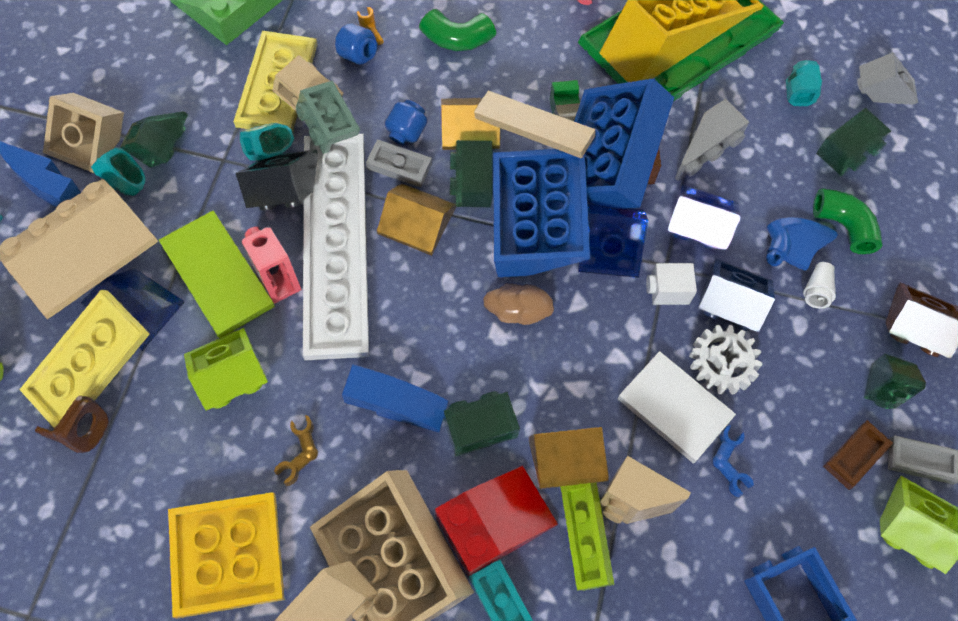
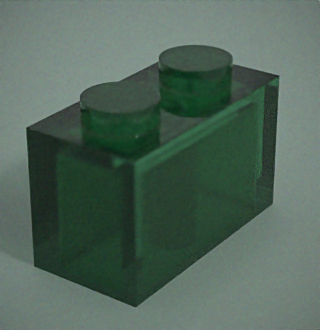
M864 108L830 134L816 154L842 177L850 169L854 172L857 171L868 160L866 157L869 154L876 156L887 145L884 140L892 130L867 108Z
M457 140L456 152H450V170H456V177H450V195H456V207H491L492 141Z
M497 391L488 392L480 396V400L467 403L465 400L457 401L449 405L448 409L443 410L444 423L455 456L518 438L520 427L508 392L501 394Z

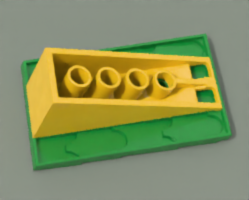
M627 0L623 10L582 34L578 44L585 51L587 50V53L602 68H605V71L618 84L654 78L675 97V101L685 92L707 80L713 73L770 38L773 33L781 28L784 22L760 0Z

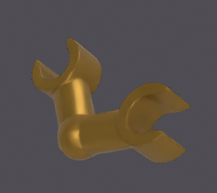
M305 415L307 427L304 430H297L292 420L290 422L292 432L299 438L302 452L290 462L284 461L279 463L274 470L276 475L281 474L285 469L292 470L291 475L284 481L286 486L294 484L298 479V472L318 456V450L311 435L314 426L307 415Z

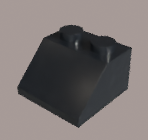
M317 149L279 154L258 160L238 171L236 177L246 208L259 207L260 211L275 208L278 204H285L287 208L303 204V199L313 193L318 160Z

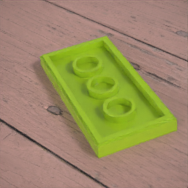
M214 210L159 239L160 244L219 338L228 335L275 307L270 296Z

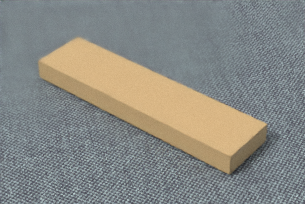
M489 90L474 111L475 119L581 159L595 137V129Z

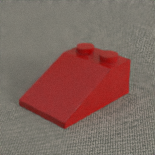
M523 466L469 489L435 508V518L468 577L558 525Z

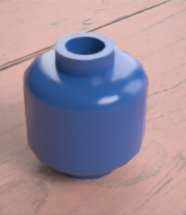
M354 23L344 25L337 33L335 47L340 57L361 65L375 56L377 42L371 30Z
M411 100L395 103L385 120V128L390 132L388 137L399 145H404L405 142H417L427 125L424 108Z

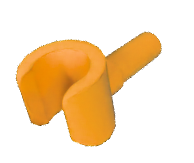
M367 7V16H362L357 11L359 25L373 32L378 45L383 44L384 41L375 26L373 9Z

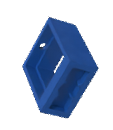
M800 546L781 554L783 562L775 566L772 565L770 560L751 569L754 576L744 580L765 621H784L763 582L800 564L831 620L857 621L815 547L804 552Z

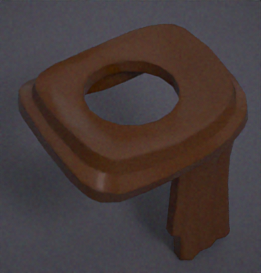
M79 395L53 431L37 426L35 432L62 443L76 453H85L96 447L103 437L109 421L106 412L98 403L90 397ZM91 412L93 421L90 429L85 435L78 437L77 425L80 419L86 413Z

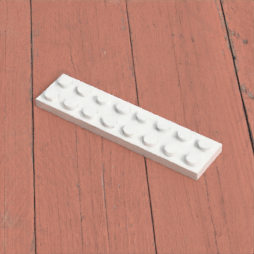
M358 134L355 137L331 145L330 151L323 154L319 146L313 144L310 136H304V151L317 149L318 160L313 193L304 198L303 357L304 360L369 357L363 134Z

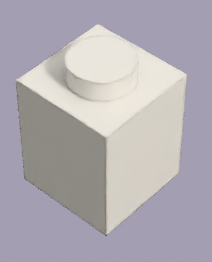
M656 263L652 274L647 276L646 281L647 293L652 294L653 305H689L697 292L693 263Z

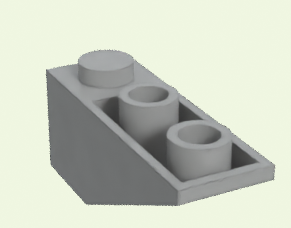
M724 99L704 113L675 177L677 181L686 175L689 177L693 176L701 169L705 162L708 160L711 162L715 161L723 154L726 148L729 146L732 148L736 147L745 138L744 132L749 121L727 99Z

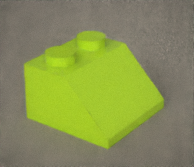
M244 328L184 354L188 378L205 411L211 408H222L229 404L233 398L242 394H252L258 391L262 385L268 383L264 370Z
M900 476L880 518L881 537L891 547L898 550L903 549L914 555L925 567L936 568L947 574L958 561V507L909 479Z

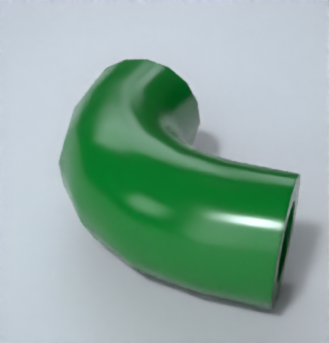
M433 9L425 14L419 23L420 31L429 40L441 48L452 51L473 50L486 44L496 36V29L492 20L484 13H479L465 23H455L450 21L440 10Z
M823 188L817 191L813 204L815 218L830 219L842 224L848 231L852 252L872 254L882 248V235L877 218L867 204L855 196L841 191Z

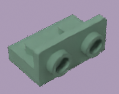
M333 80L300 90L296 104L297 115L301 121H305L313 144L319 146L323 154L330 151L332 144L359 134L360 128Z

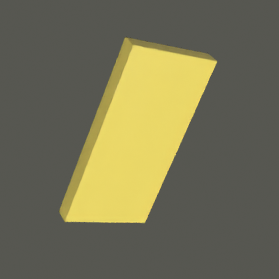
M262 31L233 121L236 128L250 129L268 123H279L287 125L292 131L294 130L297 112L272 91L275 75L298 55L305 61L313 63L317 48L316 38Z
M100 290L19 390L50 425L55 428L76 397L79 395L87 396L95 401L150 334L109 291Z

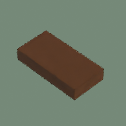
M866 420L823 467L850 490L863 478L893 442Z

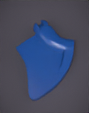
M787 217L775 220L766 227L771 237L766 261L772 266H779L785 261L806 271L815 253L833 242L838 234L825 225L807 219Z

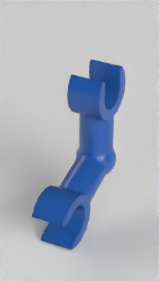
M729 425L720 433L721 445L712 463L729 481L728 487L731 494L740 497L743 495V492L738 488L737 480L742 481L747 488L754 486V483L749 475L739 473L729 462L734 448L739 446L745 437L743 432L737 437L736 441L729 439L728 431L731 427Z

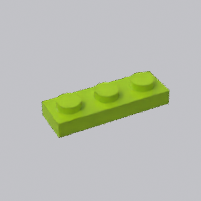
M597 482L560 486L577 591L615 585Z

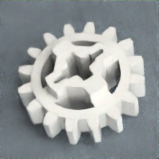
M716 325L712 332L706 329L701 338L698 337L693 344L695 348L689 354V357L696 359L690 368L700 372L696 380L700 381L705 378L708 381L706 389L709 390L715 385L717 386L718 394H722L726 388L729 389L732 395L736 394L739 387L742 390H746L751 385L750 381L754 382L759 376L756 371L762 366V362L755 360L761 354V350L752 349L751 347L755 342L754 338L746 341L743 338L745 331L741 330L738 334L733 333L732 325H729L726 331H723L720 325ZM716 342H720L719 346L712 345L710 348H708L709 345ZM740 371H743V374L731 378L733 373L739 374Z

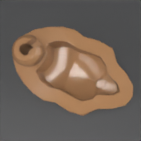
M506 283L498 289L487 292L483 299L484 307L489 312L495 314L501 322L530 325L545 317H549L554 312L552 298L543 289L532 284L517 285Z

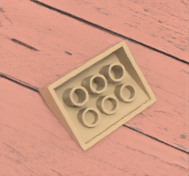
M102 178L98 182L87 185L83 192L71 200L60 203L56 210L46 217L33 221L28 229L16 237H10L3 241L0 245V261L48 320L156 244L158 240L117 192Z
M407 470L385 472L310 526L329 567L350 561L378 592L370 601L373 605L372 609L359 621H431L474 593Z

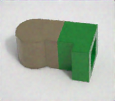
M578 80L552 82L549 100L553 114L571 121L575 120L580 105Z

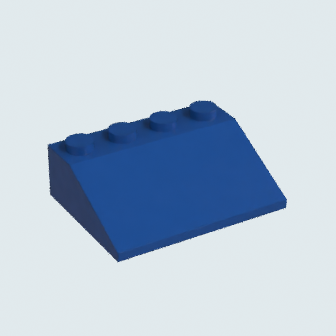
M654 78L584 90L574 122L595 129V137L585 152L587 203L611 208H640L675 98Z
M557 149L493 153L494 264L497 277L530 276L589 260L585 154L581 159Z

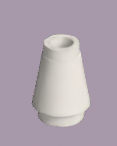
M827 262L818 263L803 291L806 303L813 308H827L836 298L835 268L832 264Z

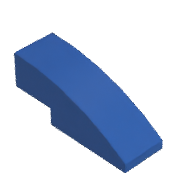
M0 141V154L26 187L39 198L57 207L63 201L71 200L81 193L74 181L63 176L51 159Z
M352 364L342 392V397L346 404L376 411L377 416L439 433L449 400L416 385Z

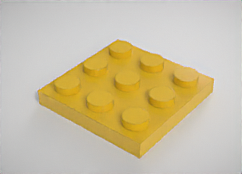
M274 492L168 509L173 618L178 619L285 600L277 504Z

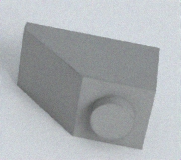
M893 52L859 66L861 78L857 79L858 87L861 93L867 94L873 102L910 105L918 103L915 80Z

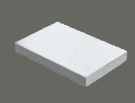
M660 351L617 398L693 464L736 415Z

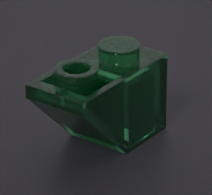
M181 111L149 116L132 123L120 148L150 168L162 163L165 164L174 154L173 146L176 140L185 131L184 123L188 114Z
M884 353L871 364L864 398L874 401L879 407L896 409L924 390L926 381L917 364Z

